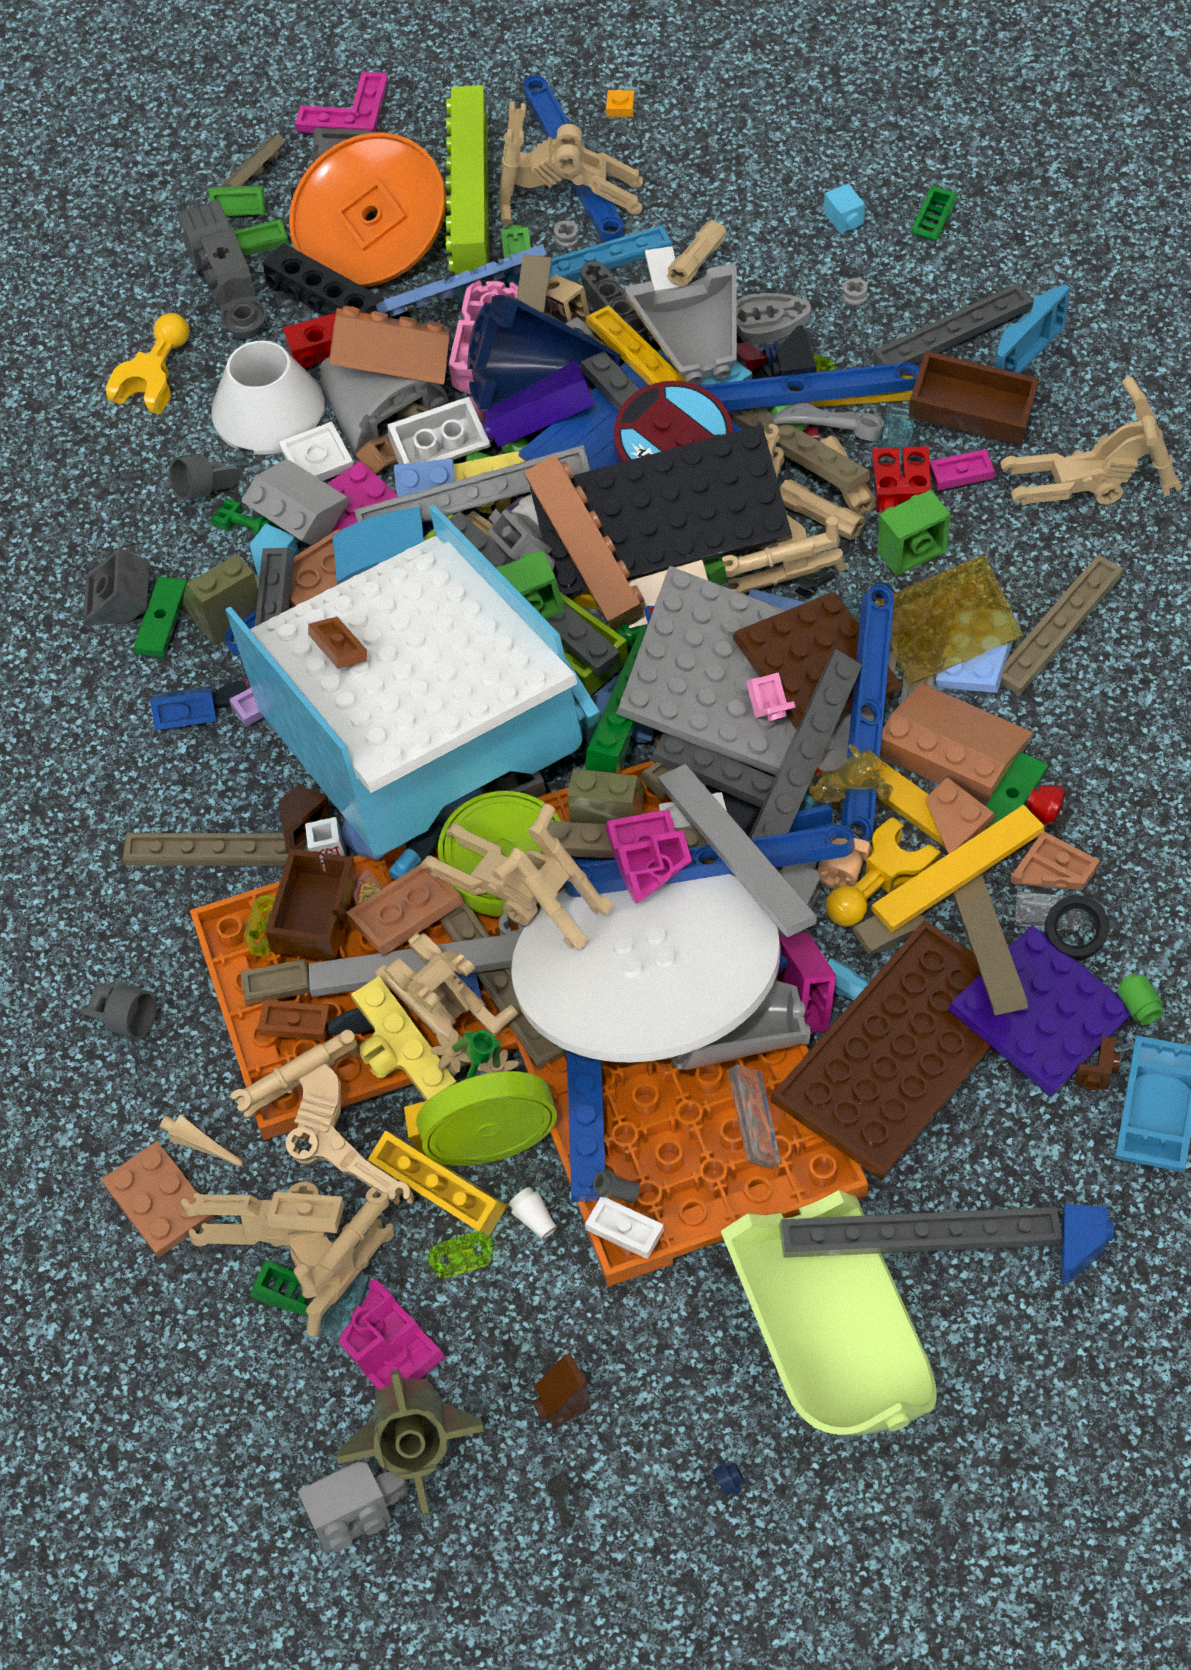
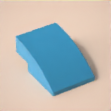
M420 507L401 509L373 516L334 534L333 546L337 585L404 552L408 548L424 542Z

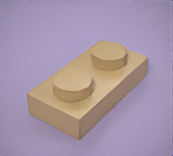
M274 1192L266 1218L268 1228L337 1233L344 1209L343 1197Z

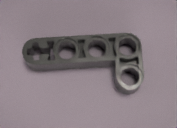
M597 261L584 264L581 268L582 286L585 289L587 300L596 311L609 305L646 342L649 341V330L627 301L624 289L607 268Z

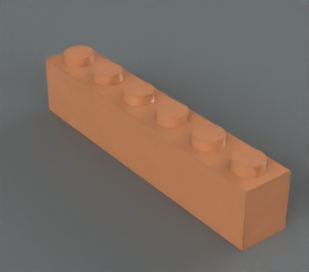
M555 454L524 471L529 485L609 627L615 630L621 624L644 614L640 603L645 600L637 585L630 586L626 579L630 577L627 567L622 560L616 562L612 555L616 549L609 536L602 537L598 528L602 527V524L595 511L588 512L584 504L588 502V499L580 485L574 488L570 480L574 478V475L567 462L560 463Z

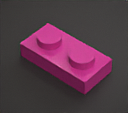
M986 449L930 461V473L937 491L994 479L995 470Z

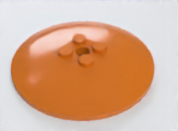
M367 133L346 139L334 145L317 158L305 172L296 188L289 214L290 235L294 248L362 287H372L391 281L418 263L438 236L446 209V191L443 177L432 157L417 143L403 136L391 133ZM378 211L377 216L373 220L366 221L369 212Z

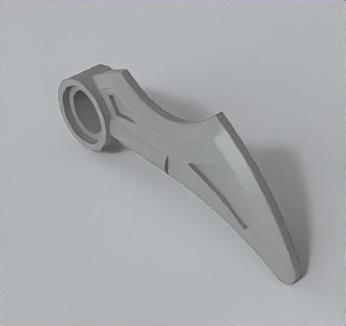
M808 402L791 405L778 412L772 419L774 424L802 423L853 430L857 437L868 441L880 439L884 427L883 419L871 413L857 414L852 411L830 412L814 407Z

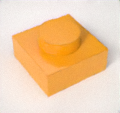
M608 90L606 117H633L634 90Z

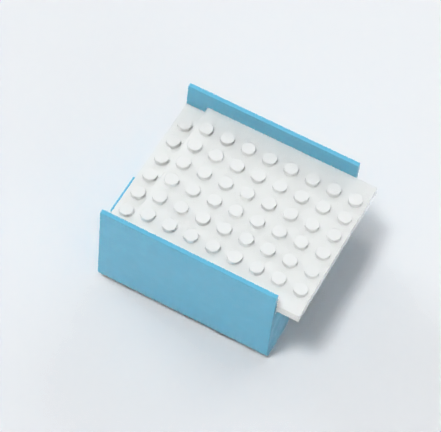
M435 505L429 507L435 536L353 576L333 588L325 590L323 593L305 602L299 603L295 607L251 629L247 627L231 606L225 609L259 712L376 855L385 854L428 831L442 808L509 771L534 774L573 753L582 743V734L571 688L577 684L576 675L566 665L560 634ZM338 616L367 649V661L337 669L308 635V624Z

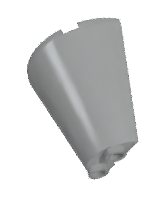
M735 263L707 269L705 283L655 294L652 281L624 287L627 301L686 382L696 385L706 379L713 377L715 379H723L731 374L730 368L737 360V268Z
M326 358L320 365V370L322 371L320 377L321 387L356 458H358L356 453L364 445L379 438L377 424L418 399L419 405L430 409L437 408L449 401L446 391L437 383L329 364L330 358Z
M775 980L764 1001L742 1024L715 1042L697 1050L671 1057L674 1066L677 1069L690 1070L798 1044L807 1045L810 1040V1026L805 1024V1004L799 998L797 986Z

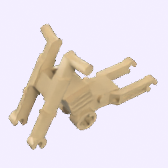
M510 102L507 133H505L503 138L505 146L499 194L502 225L508 226L512 223L510 201L514 193L515 184L524 188H534L546 184L550 188L552 184H557V181L560 182L562 178L573 181L575 185L583 184L589 186L595 194L625 208L630 214L641 213L642 204L638 203V196L606 181V173L627 183L632 188H639L643 185V177H639V170L633 169L603 152L597 154L586 149L582 145V131L578 126L573 124L562 125L557 130L556 139L549 137L547 140L542 141V144L539 143L537 147L534 146L532 152H520L521 146L524 143L522 126L526 116V104L522 103L521 108L516 109L515 102Z
M1133 377L1125 378L1122 384L1134 402L1138 422L1125 424L1110 436L1102 435L1101 439L1097 442L1098 445L1096 444L1094 449L1089 452L1076 451L1072 456L1063 457L1057 453L1026 457L1008 456L1000 462L1003 472L1009 469L1011 475L1052 471L1056 484L1017 487L1011 492L1014 502L1020 500L1022 505H1026L1028 503L1069 499L1072 493L1091 491L1094 493L1098 503L1104 505L1114 503L1123 495L1121 483L1128 482V478L1132 476V473L1136 470L1135 468L1139 466L1137 460L1146 454L1149 455L1153 467L1157 469L1164 494L1169 495V489L1175 487L1177 491L1181 490L1182 486L1175 474L1172 465L1173 458L1172 455L1168 454L1162 436L1163 433L1158 428L1154 413L1149 406L1146 396L1140 390Z
M771 423L769 424L771 434H767L766 431L764 432L778 480L780 468L785 458L783 450L776 447V443L780 439L779 428ZM787 515L792 533L791 539L757 547V549L761 548L762 551L741 557L727 555L722 558L727 577H734L737 574L770 565L767 570L730 579L728 581L729 589L745 595L751 589L756 590L773 584L776 586L780 582L815 573L822 568L832 565L836 571L843 572L846 569V563L843 559V551L840 548L816 554L835 548L840 543L838 519L833 516L826 519V533L807 537L804 527ZM782 562V564H783V565L778 566V567H774V568L772 567V566H774L773 564H775V563Z
M543 804L535 823L528 829L529 834L539 845L543 854L533 850L524 853L520 849L514 848L510 856L506 857L500 846L472 834L460 825L453 823L446 831V835L448 837L454 836L456 838L455 842L458 845L484 856L474 871L468 875L430 855L420 864L423 869L429 868L431 870V876L438 877L473 895L487 892L506 902L503 906L504 912L510 919L520 925H528L538 912L536 906L538 901L545 910L546 915L553 920L564 934L565 938L563 941L571 949L575 945L578 950H581L588 940L566 913L565 908L555 899L558 896L557 892L566 880L572 883L593 913L598 914L601 911L606 916L613 907L609 899L597 892L588 880L585 872L578 867L557 838H553L547 830L555 812L554 807L549 804Z
M416 933L408 940L411 949L426 965L419 972H414L399 957L387 967L382 964L374 972L376 977L379 976L385 985L435 1035L442 1033L448 1040L451 1032L455 1030L451 1025L456 1022L455 1019L461 1013L469 1011L493 1036H496L505 1025L519 1015L510 1004L494 1017L485 1008L486 1004L454 973L455 971L467 977L475 969L474 965L469 960H466L461 953L457 954L449 950L442 952L424 933L421 935ZM458 1034V1037H459V1038H458V1041H459V1040L462 1039V1037ZM460 1061L461 1069L465 1065V1063ZM450 1063L445 1066L453 1077L457 1074L451 1068Z
M345 1030L324 1044L316 1045L282 1067L273 1068L274 1071L247 1088L237 1089L231 1094V1098L237 1101L238 1110L244 1112V1116L249 1119L256 1116L259 1109L286 1093L291 1094L294 1088L302 1085L303 1099L294 1121L298 1124V1128L292 1130L286 1138L288 1153L303 1165H312L319 1160H326L344 1174L354 1176L369 1187L376 1188V1191L380 1194L386 1192L388 1199L393 1201L395 1205L400 1204V1196L402 1194L409 1205L414 1203V1194L406 1183L395 1180L366 1161L335 1130L341 1112V1083L330 1067L335 1064V1061L347 1054L354 1058L361 1056L360 1045L354 1039L352 1031ZM300 1141L303 1143L309 1142L312 1145L309 1152L306 1150L301 1151L297 1147Z
M309 1182L294 1184L287 1192L319 1195L317 1187ZM371 1188L367 1191V1201L350 1223L342 1228V1233L334 1243L327 1238L325 1232L268 1228L266 1218L271 1200H258L252 1195H201L199 1193L194 1194L195 1203L193 1204L188 1203L187 1199L181 1200L183 1212L187 1216H241L242 1224L202 1223L201 1234H197L194 1229H190V1240L195 1246L207 1244L255 1245L261 1241L271 1243L274 1247L281 1245L290 1247L291 1258L295 1266H297L294 1269V1274L302 1286L303 1297H315L306 1309L308 1315L307 1334L312 1337L320 1334L322 1316L329 1307L338 1301L359 1272L368 1266L370 1258L380 1245L394 1237L393 1224L389 1223L383 1229L382 1220L377 1219L381 1212L388 1207L389 1199L386 1192L382 1193L378 1198L376 1188Z

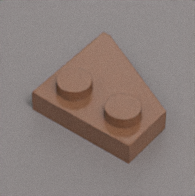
M946 778L925 798L926 805L931 817H933L939 836L944 843L947 855L980 834L995 820L994 812L949 778Z
M1043 832L1012 874L1011 883L1083 891L1098 869L1100 860Z

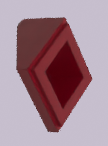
M737 343V361L750 372L768 361V357L751 343Z

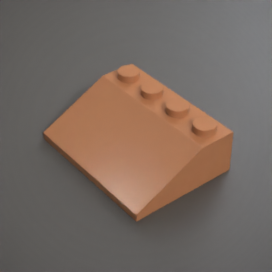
M344 306L343 309L337 308L329 364L444 385L449 329L444 328V325L438 322H428L426 325L416 323V320L411 317L402 316L399 319L388 318V314L378 311L366 314L361 313L360 309L351 306Z
M920 683L891 714L882 729L880 758L937 784H941L946 778H949L986 806L1019 752L1023 753L1033 736V732Z

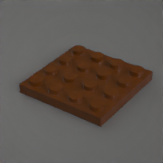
M834 591L735 631L733 640L759 677L779 672L786 702H795V708L785 711L788 719L797 730L831 652L836 649L856 661L859 624ZM889 666L885 699L899 693L903 687ZM854 685L839 718L851 714Z

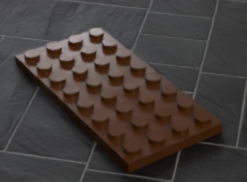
M924 920L772 1093L770 1101L876 1177L883 1180L992 1048V1046L948 1010L950 1003L980 975L973 952Z

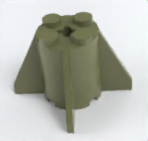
M399 1369L391 1370L393 1382L378 1391L373 1406V1417L337 1451V1461L340 1464L376 1456L379 1465L383 1469L386 1468L390 1472L395 1473L396 1477L414 1479L421 1512L424 1514L429 1512L424 1476L432 1473L437 1468V1464L441 1461L442 1457L445 1456L447 1440L484 1432L482 1419L443 1402L439 1393L428 1380L405 1379Z

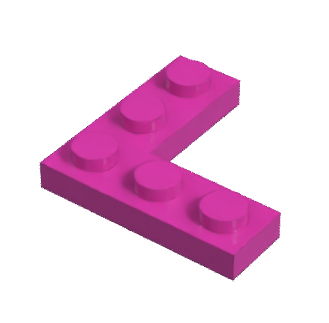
M362 72L352 109L300 105L295 122L296 132L313 133L314 128L329 127L365 129L375 133L389 82L388 73Z

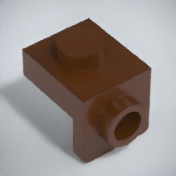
M1102 1037L1097 1066L1078 1064L1075 1085L1094 1091L1100 1089L1108 1090L1112 1072H1118L1121 1052H1115V1038Z

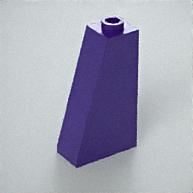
M577 360L485 411L486 423L482 424L488 439H495L499 448L594 406L595 403Z

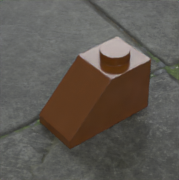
M297 785L278 801L287 854L290 849H300L307 843L305 824L330 818L328 796Z
M570 1353L564 1355L534 1385L536 1399L532 1401L533 1406L540 1419L544 1420L547 1418L553 1429L591 1409L587 1382Z

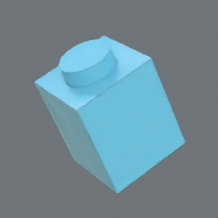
M849 183L824 193V214L840 234L864 224L865 204Z

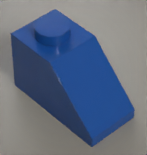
M1064 1204L1061 1218L1063 1238L1061 1241V1283L1068 1284L1104 1254L1107 1241H1113L1114 1222L1113 1220H1107V1207Z

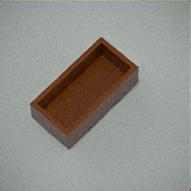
M925 351L911 395L908 417L1022 446L1035 402L1039 378Z

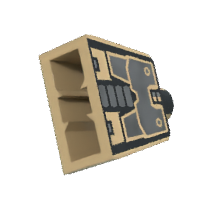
M558 275L550 278L544 314H550L563 323H567L576 317L585 323L586 317L590 315L584 287Z

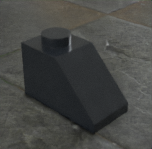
M803 325L797 326L776 350L775 362L771 363L772 377L816 372L817 367ZM789 387L788 389H789V390H795V389H801V388H798V387Z

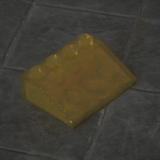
M985 554L893 593L894 607L890 651L908 685H912L1023 637V633ZM881 598L874 601L877 606L883 607L884 599Z

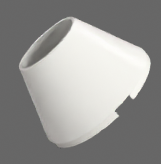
M254 341L240 346L229 357L213 400L212 420L218 435L231 447L237 450L240 447L253 450L254 454L259 455L276 454L281 452L279 441L316 428L321 417H324L325 399L318 382L283 347L270 341Z

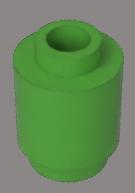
M1132 974L1120 982L1117 994L1135 1021H1139L1141 1025H1148L1163 1015V1002L1145 975L1137 976Z

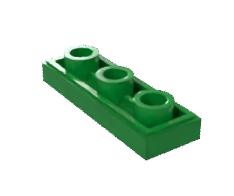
M158 576L133 647L135 654L165 657L183 604L187 580Z
M1019 752L986 805L988 809L994 812L995 820L984 830L1022 805L1026 806L1032 789L1038 787L1048 771V764Z

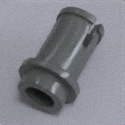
M611 1170L600 1171L593 1181V1189L603 1198L612 1196L625 1202L633 1203L639 1195L640 1188L638 1182L618 1177Z

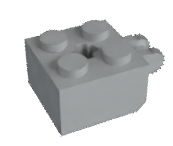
M357 1461L297 1492L324 1552L327 1553L331 1550L337 1552L345 1549L352 1543L353 1539L365 1533L366 1535H372L381 1531L386 1526V1523L391 1521L387 1506L399 1501L400 1498L403 1499L409 1493V1486L406 1479L396 1477V1474L386 1471L374 1477L368 1464Z

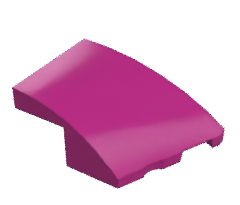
M669 809L608 820L605 824L616 863L635 904L648 897L692 861L684 831H675Z
M374 1277L368 1285L370 1291L362 1306L356 1307L352 1314L351 1323L345 1327L338 1342L379 1391L393 1382L391 1370L399 1369L405 1379L416 1378L419 1380L446 1357L441 1349L420 1329L417 1322L396 1302L392 1294Z

